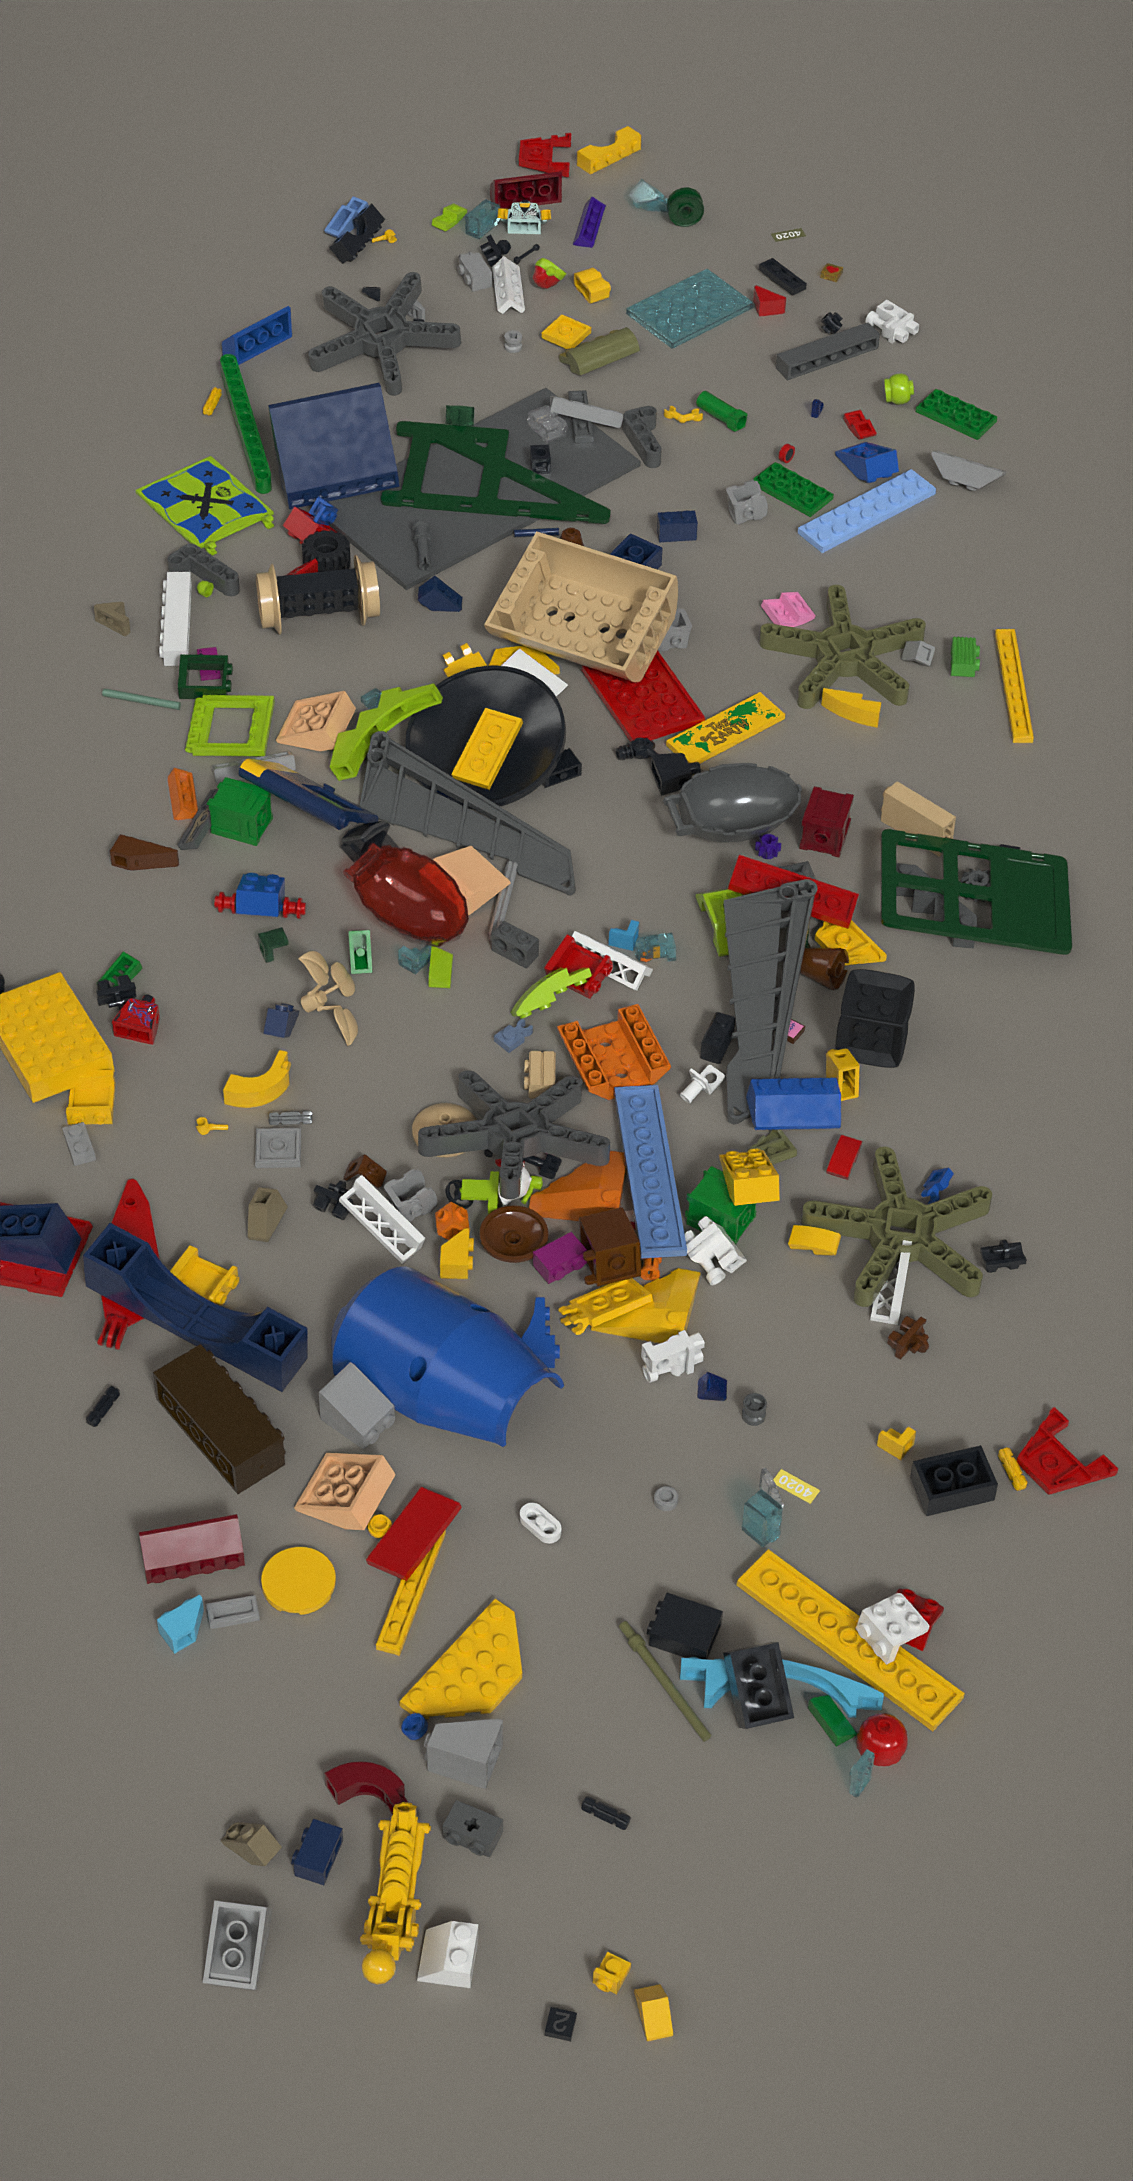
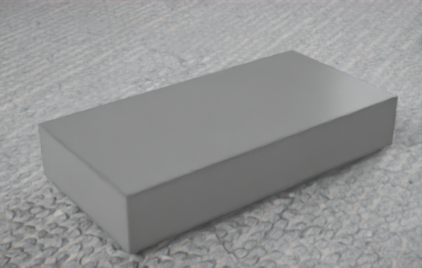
M256 1595L206 1604L210 1629L260 1620Z

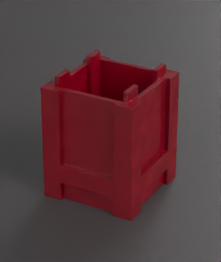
M814 786L802 819L803 831L799 849L806 851L809 849L840 858L851 825L850 810L854 801V795L827 791Z

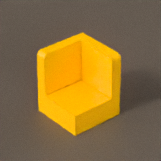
M907 1427L902 1434L892 1428L887 1432L881 1430L878 1435L877 1446L902 1460L914 1445L916 1431L910 1427Z

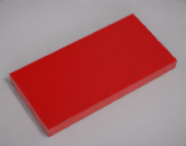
M421 1487L367 1557L368 1565L407 1581L461 1510V1504Z

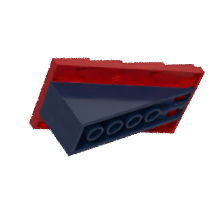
M0 1202V1285L26 1289L28 1292L62 1297L93 1228L90 1221L67 1217L58 1203L12 1205Z

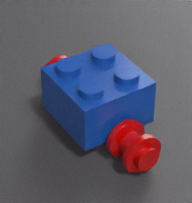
M257 873L243 874L236 893H233L232 897L225 896V893L221 891L219 896H215L214 906L218 908L219 913H222L224 909H231L232 914L278 917L280 911H283L284 918H287L289 914H296L297 919H301L302 915L306 914V902H303L302 898H298L297 902L290 901L289 897H285V877H279L275 874L260 876Z

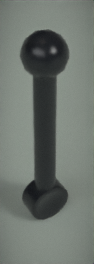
M534 244L532 249L519 257L516 256L514 263L519 264L521 259L533 251H538L540 246Z

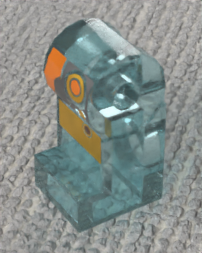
M672 932L639 938L635 942L636 959L641 962H649L652 959L667 957L668 962L676 961V945Z

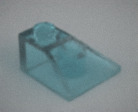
M641 178L629 194L633 199L632 203L639 209L642 207L647 211L668 212V198Z

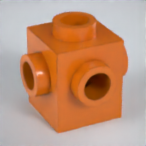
M453 1202L448 1203L435 1213L437 1233L447 1240L453 1238L463 1229H469L467 1210Z

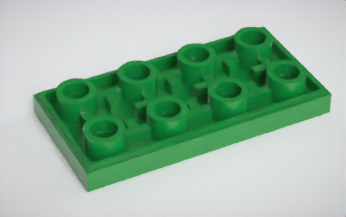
M938 389L932 391L916 407V413L976 440H979L997 422V416L989 411H984L973 404L966 403L958 397H953Z
M776 462L753 479L758 481L762 491L809 517H812L834 498V494L825 488L816 485Z

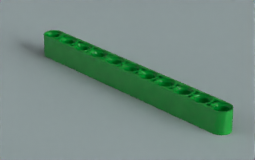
M225 354L220 358L221 376L256 492L267 494L272 490L271 471L237 359L232 354Z

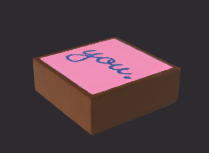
M791 1019L787 1041L794 1044L804 1033L805 1026Z

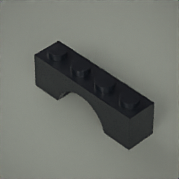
M372 203L362 209L353 219L357 228V235L347 231L329 247L342 264L348 260L352 262L358 256L357 252L359 253L366 247L365 243L374 238L373 233H377L382 228L381 224L385 218Z

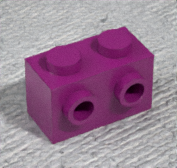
M570 1232L534 1251L533 1266L544 1280L550 1284L556 1280H561L565 1275L574 1270L581 1269L587 1263L583 1259V1253L587 1249Z

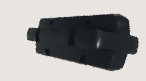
M113 1386L107 1388L104 1392L106 1395L101 1396L92 1408L93 1411H90L87 1415L86 1423L88 1425L98 1426L101 1422L100 1418H104L114 1404L113 1402L120 1396L118 1388Z
M586 1796L582 1802L581 1809L589 1814L593 1812L595 1817L610 1824L616 1823V1827L622 1830H626L630 1823L631 1817L623 1812L619 1814L617 1809L602 1802L596 1803V1799L590 1796Z

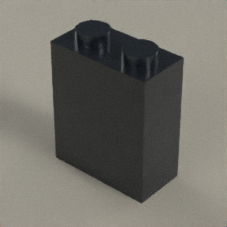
M666 1593L664 1600H659L656 1606L655 1615L657 1617L655 1621L651 1620L647 1628L646 1635H649V1646L684 1658L697 1657L708 1660L722 1625L723 1611Z

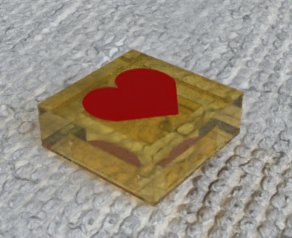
M827 263L821 272L820 278L837 282L843 273V267Z

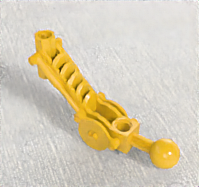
M407 1802L395 1804L391 1820H380L378 1823V1828L383 1830L379 1858L381 1870L377 1896H370L368 1898L370 1911L368 1920H365L364 1933L366 1934H362L360 1937L361 1944L367 1945L368 1949H372L363 1958L361 1965L363 1975L370 1983L377 1985L385 1984L394 1976L396 1970L395 1961L399 1960L401 1951H404V1948H406L407 1952L412 1951L414 1937H417L419 1933V1924L416 1923V1910L421 1908L422 1903L420 1899H414L417 1872L422 1860L424 1836L429 1834L431 1826L430 1823L418 1822L417 1806ZM387 1916L398 1920L397 1923L387 1922Z

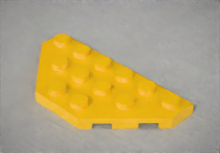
M494 1599L399 1701L400 1707L410 1714L419 1713L425 1719L445 1715V1718L465 1716V1713L480 1712V1714L491 1713L522 1679L515 1612L497 1599Z

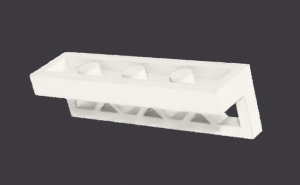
M503 256L492 267L497 311L503 314L512 306L520 313H523L525 305L520 267Z
M574 931L572 937H574L575 942L581 943L583 948L588 950L587 947L593 949L590 950L591 952H599L603 958L605 955L611 957L612 962H618L620 971L611 973L608 977L636 991L644 975L650 977L652 968L580 932ZM631 970L638 972L634 984L628 982L626 972Z
M362 1175L355 1180L353 1187L340 1197L339 1202L401 1264L421 1249L425 1237ZM356 1194L361 1199V1206L352 1205L347 1199ZM365 1211L374 1212L377 1215V1221H368L365 1218ZM381 1227L390 1228L393 1231V1237H384L381 1234ZM397 1243L406 1244L410 1250L403 1255L397 1249Z
M903 1240L902 1245H912V1241ZM901 1252L900 1261L896 1264L898 1270L896 1268L893 1269L897 1277L891 1281L887 1280L881 1289L882 1291L888 1287L894 1295L885 1299L879 1292L873 1302L870 1320L898 1325L910 1253ZM885 1305L890 1311V1317L876 1314L877 1309Z

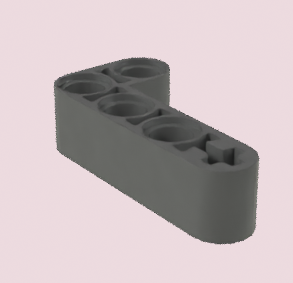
M643 406L624 412L623 432L643 463L649 468H657L661 465L662 448L651 430L656 428L657 410L653 406Z
M186 544L167 558L169 572H192L202 580L213 583L214 588L226 596H236L240 592L238 573L195 544Z

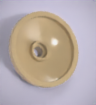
M452 1103L435 1104L425 1108L416 1116L412 1125L413 1139L418 1146V1131L421 1128L477 1119L468 1109ZM465 1152L441 1155L437 1157H454Z

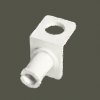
M708 1065L701 1074L691 1068L689 1072L692 1082L680 1093V1096L690 1104L701 1090L710 1095L725 1079V1075L712 1065ZM713 1073L717 1076V1079L714 1083H708V1080L705 1078L706 1075Z

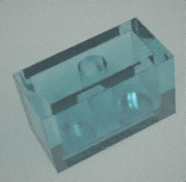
M487 199L481 202L465 216V233L474 238L481 239L500 223V218H497L500 205Z
M759 1490L744 1504L742 1531L763 1548L769 1542H775L781 1534L783 1506L765 1491Z

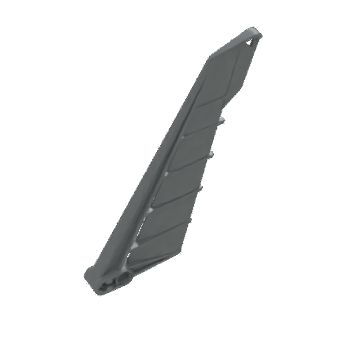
M378 731L372 735L360 807L378 816V819L387 821L393 826L396 824L422 832L425 837L431 835L457 843L456 846L459 849L461 845L472 846L476 850L489 853L491 860H494L496 855L511 862H516L518 864L516 871L519 876L561 891L569 896L575 893L576 886L571 850L393 741L386 732ZM389 765L400 770L399 775L388 770ZM405 774L431 786V790L406 779ZM437 790L458 800L464 805L462 806L448 798H445L437 794ZM471 807V808H473V809H475V810L481 812L482 814H484V815H486V816H488V817H490V818L496 820V822L493 821V820H491V819H489V818H487V817H485V816H483V815H481V814H479V813H477V812H474V811H472V810H470V809H468V808ZM570 882L569 887L562 886V884Z
M809 879L785 883L777 888L723 901L726 923L725 937H727L730 962L727 971H731L733 998L730 999L729 1004H734L737 1032L732 1033V1038H737L739 1049L726 1068L727 1120L731 1124H739L751 1117L746 1098L751 1079H780L810 918L817 892L816 883ZM781 910H789L787 918L781 919ZM787 927L784 952L778 953L780 928ZM783 961L780 987L776 988L777 962ZM779 995L776 1023H773L775 996ZM775 1030L773 1051H771L772 1031ZM734 1108H735L736 1110H738L739 1112H741L742 1114H740V1115H735V1114H734Z

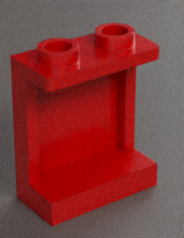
M567 934L544 969L547 975L559 968H567L568 973L581 968H589L592 976L586 978V983L578 986L572 984L567 986V988L591 999L593 994L600 990L604 978L611 974L613 964L610 956L605 955L603 958L577 945L574 937Z

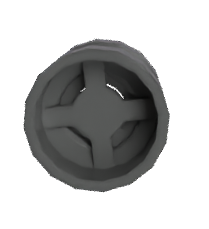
M750 1393L744 1398L742 1419L748 1425L758 1426L764 1422L767 1401L763 1395Z

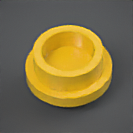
M375 1515L368 1523V1532L375 1538H383L392 1526V1522L385 1515Z

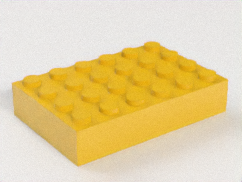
M61 972L0 994V1049L33 1103L79 1086L80 1076L96 1070H114L111 1051Z

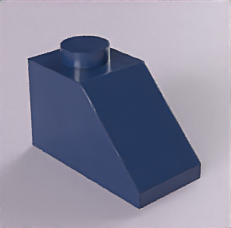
M433 576L419 587L418 601L429 610L460 612L462 610L463 597L438 577Z

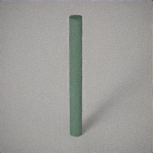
M106 688L102 692V696L176 710H180L181 702Z

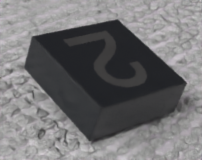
M551 2007L544 2036L571 2042L577 2013Z

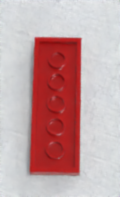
M742 855L738 856L728 886V890L747 895L777 888L785 883L805 879L812 880L817 885V892L814 898L811 917L847 929L850 926L859 896L858 893Z

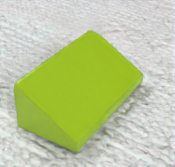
M431 946L429 987L450 988L453 954L435 946Z

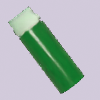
M703 391L698 396L696 401L697 407L725 423L729 429L736 432L745 428L748 416L746 412L741 409L737 410L708 391Z

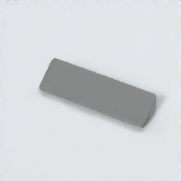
M550 396L551 412L616 428L621 427L623 421V414L621 412Z
M290 751L247 758L280 763L291 770L296 769L294 755ZM246 759L212 765L211 768L215 782L219 784L223 782L225 777L238 781L244 780L239 776V768Z

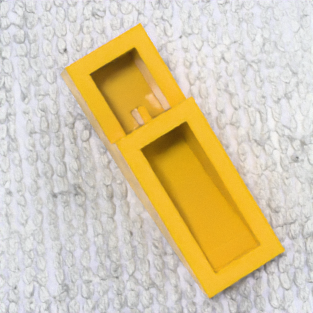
M823 688L821 704L823 707L852 722L878 728L881 702L863 700V694Z

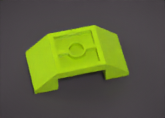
M728 888L696 894L701 912L707 911L713 926V943L719 957L729 955L727 937H725L726 923L723 901L744 895L728 890Z

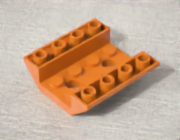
M639 1004L618 1009V1021L582 1030L578 1021L557 1026V1030L588 1091L607 1100L615 1099L614 1087L654 1085L671 1069V1065ZM601 1043H609L610 1046L604 1047L603 1045H600V1044H601ZM617 1074H625L626 1077L620 1078L619 1076H616V1075H617Z

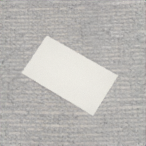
M518 649L501 665L517 668L536 676L552 690L555 696L568 686V684L521 649Z

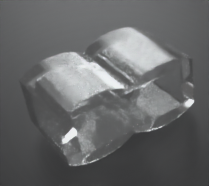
M545 405L528 412V425L534 432L538 433L544 442L549 443L566 436L568 428L566 421L558 416L557 413L551 412L550 406Z

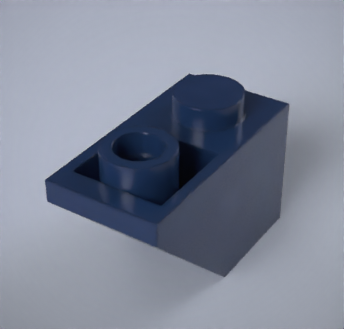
M284 1003L268 1008L263 1034L281 1038L290 1037L299 1016V1010L293 1009V1005Z

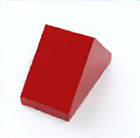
M757 285L754 287L753 302L759 316L785 313L786 297Z

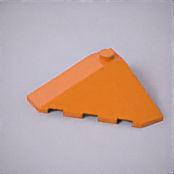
M610 1151V1161L604 1166L584 1163L574 1169V1172L559 1178L549 1184V1187L531 1195L529 1208L543 1218L579 1221V1217L621 1208L626 1173L624 1152Z

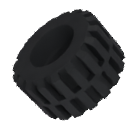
M332 530L314 532V534L308 535V538H305L302 543L303 564L316 558L318 561V572L349 569L351 563L350 542L347 540V537Z

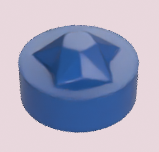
M413 1713L404 1719L401 1729L408 1739L417 1740L427 1732L428 1722L421 1714Z

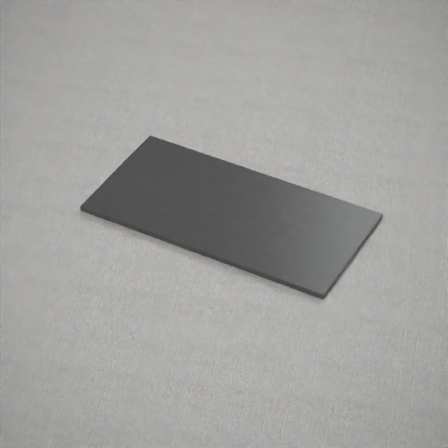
M547 388L471 425L472 427L509 430L505 458L531 470L530 445H549L551 474L539 475L582 496L641 466V461L593 423L594 441L575 443L571 416L550 411V396L556 395ZM436 443L430 446L421 492L477 497L479 495L484 466ZM476 443L482 447L488 446L487 443ZM408 458L396 464L400 487L386 490L400 491L402 489ZM507 477L501 478L498 499L559 504ZM385 490L328 501L339 509L336 513L335 521L329 525L341 533L342 536L347 537V540L371 561H374L379 568L405 590L514 533V530L523 529L540 520L526 516L514 517L418 509L406 506H384L381 504V495ZM403 500V502H414L411 500ZM461 505L464 507H472V505ZM519 509V511L530 512V510ZM418 520H425L430 525L428 533L431 536L429 552L432 567L427 571L426 565H424L425 571L419 568L418 546L414 542L415 532L413 531V524Z

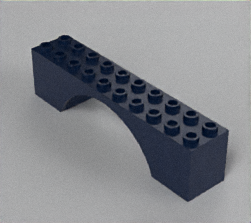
M112 1223L107 1225L83 1255L86 1287L195 1346L201 1344L206 1351L210 1350L215 1357L280 1392H283L308 1359L307 1327L269 1307L260 1312L244 1313L224 1308L205 1299L177 1279L159 1260L149 1243Z

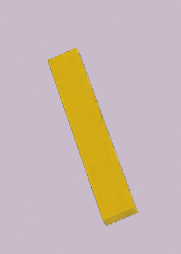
M446 1530L407 1581L401 1579L377 1640L376 1650L400 1656L445 1538Z

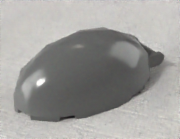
M753 763L721 764L709 768L708 771L698 772L692 776V779L684 783L680 794L669 795L663 799V802L668 807L672 816L677 836L694 834L697 837L715 843L742 842L771 833L790 818L801 804L802 786L796 784L789 777L790 774L773 766L763 768L757 767V764Z

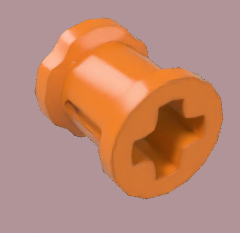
M662 1257L654 1258L653 1261H651L652 1258H642L643 1267L641 1268L640 1277L651 1281L660 1277L658 1268L662 1262Z

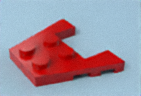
M565 133L563 137L551 135L550 139L544 140L541 137L520 140L519 166L547 173L561 171L562 176L569 177L570 162H552L553 147H571V133Z
M1055 1407L1050 1410L1045 1421L1043 1420L1040 1424L1038 1431L1031 1437L1016 1460L1018 1465L1048 1495L1115 1476L1118 1473V1468L1104 1454L1089 1465L1084 1466L1054 1437V1435L1065 1429L1069 1424V1420Z

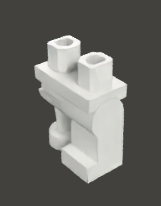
M885 300L878 305L876 312L871 311L865 320V323L869 322L872 326L876 325L882 330L883 338H889L888 342L892 344L897 340L904 343L907 341L909 333L915 335L919 331V324L913 321L914 315L889 300Z
M706 1216L698 1223L702 1230L699 1235H696L692 1230L685 1233L687 1254L692 1261L701 1265L708 1273L706 1279L710 1285H716L725 1278L726 1274L720 1267L715 1268L711 1260L716 1256L721 1267L730 1273H733L744 1264L747 1259L728 1236L724 1228Z
M684 1330L678 1332V1335L670 1337L668 1341L655 1346L652 1345L651 1341L642 1344L641 1357L646 1364L643 1365L642 1369L647 1382L657 1381L658 1375L671 1372L675 1376H680L684 1371L687 1375L693 1373L694 1365L702 1362L704 1357L701 1349L704 1348L705 1342L700 1333L697 1332L688 1336Z

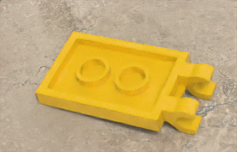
M467 643L460 646L464 657L454 661L450 652L442 655L447 665V668L443 669L447 678L461 671L487 666L479 651L474 654L472 653Z
M633 1278L610 1283L570 1300V1305L560 1307L558 1311L562 1315L567 1314L565 1318L560 1319V1322L565 1326L578 1323L571 1331L576 1335H580L588 1325L595 1327L651 1303L653 1298L652 1293Z

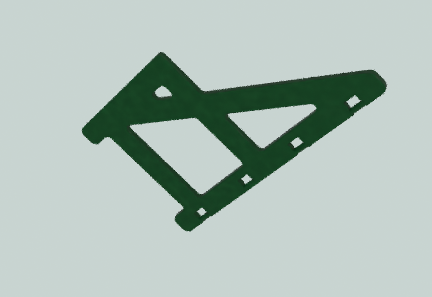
M399 421L397 423L396 434L398 436L412 437L413 439L402 489L400 491H383L381 504L384 506H406L418 509L514 517L526 516L538 519L575 522L587 521L588 523L607 524L610 521L611 510L506 459L505 455L509 439V430L411 421ZM432 443L442 445L484 466L479 495L477 497L421 492ZM476 443H487L488 446L482 447ZM507 477L559 504L498 499L501 478ZM403 500H411L414 502H403ZM461 505H472V507H464ZM519 509L530 510V512L519 511ZM577 514L588 515V517L577 516Z

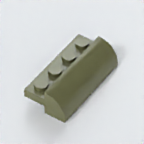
M625 327L620 330H613L606 336H598L594 341L581 343L579 347L569 348L565 350V353L559 355L560 362L570 365L572 373L583 375L640 351L634 333Z

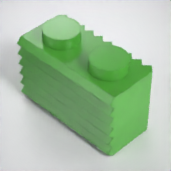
M954 636L952 638L951 676L975 677V671H979L980 659H976V657H979L980 646L976 645L975 637L960 638L958 636L956 638Z

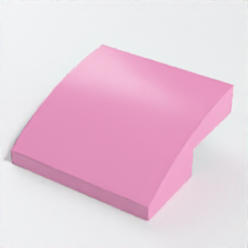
M798 592L781 593L779 599L763 600L761 607L771 621L777 625L796 627L815 619L816 616Z

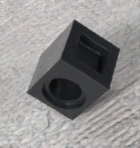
M530 445V463L533 472L537 474H551L549 445Z

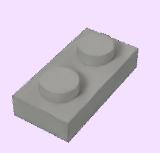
M84 1122L62 1127L74 1166L95 1161L96 1156Z

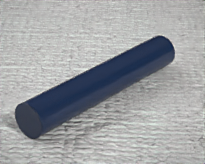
M559 528L514 530V537H533L536 531L550 536L559 535Z

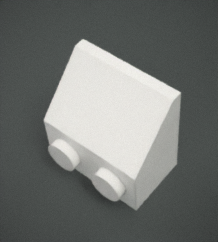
M450 1921L426 1929L417 1981L471 1988L479 1939L478 1924Z

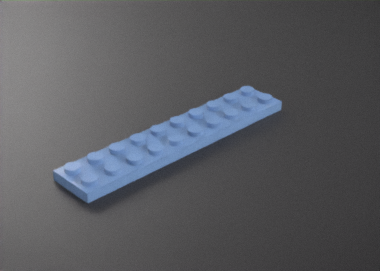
M658 1085L614 1087V1097L637 1237L640 1241L641 1258L687 1256V1245Z

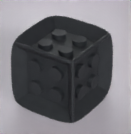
M867 969L852 970L847 978L843 994L835 1049H848L860 1064L885 1068L898 1067L903 1058L908 1035V1021L912 1012L915 992L914 981L901 975Z

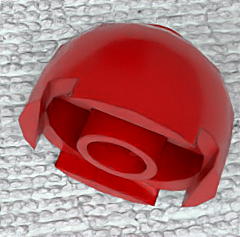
M887 1713L869 1716L862 1722L856 1739L860 1755L864 1759L867 1758L873 1761V1764L876 1766H890L898 1763L908 1746L905 1726L895 1716Z

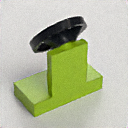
M490 1171V1180H452L445 1188L447 1199L449 1202H453L464 1209H468L474 1200L488 1201V1214L498 1209L499 1171ZM451 1184H454L456 1188L454 1190V1198H452L450 1194ZM468 1200L469 1204L467 1206H463L458 1204L456 1201Z

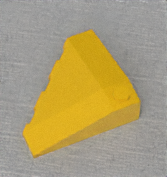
M678 1268L672 1271L671 1274L644 1285L643 1287L652 1293L653 1302L595 1327L591 1326V1330L659 1344L668 1341L674 1335H678V1332L687 1331L701 1272Z

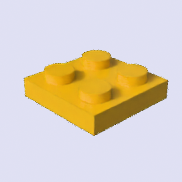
M562 314L542 331V338L565 349L575 348L591 334V327Z

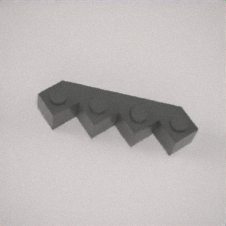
M896 863V870L899 873L931 878L917 865ZM896 887V896L913 897V913L933 914L934 921H943V895L941 893ZM959 901L960 924L977 927V915ZM953 938V947L974 949L975 941Z

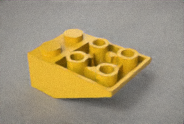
M754 1148L748 1150V1152L729 1151L726 1154L719 1155L729 1196L735 1206L780 1201L779 1174L764 1150Z

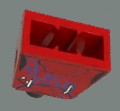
M144 995L142 1000L128 999L112 1021L114 1036L153 1045L160 1021L159 1006L154 1004L155 998L151 995Z

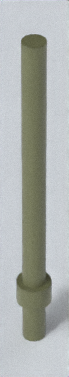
M627 1621L622 1622L619 1628L629 1640L628 1644L632 1650L638 1652L703 1742L710 1739L711 1734L646 1648V1642L641 1635L636 1634Z

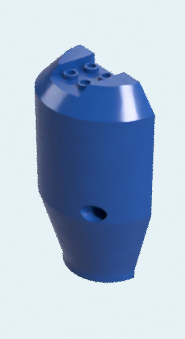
M396 1267L369 1280L354 1294L348 1304L341 1308L334 1323L331 1349L333 1373L335 1376L351 1362L395 1406L396 1411L415 1422L493 1442L502 1447L506 1445V1432L513 1410L524 1393L532 1385L547 1377L558 1388L562 1389L564 1387L561 1377L552 1372L501 1316L411 1267Z

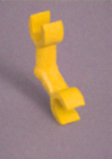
M670 406L669 411L664 409V417L668 419L674 418L680 423L691 420L701 421L703 419V413L699 414V408L693 409L691 413L685 415L678 413L674 406Z

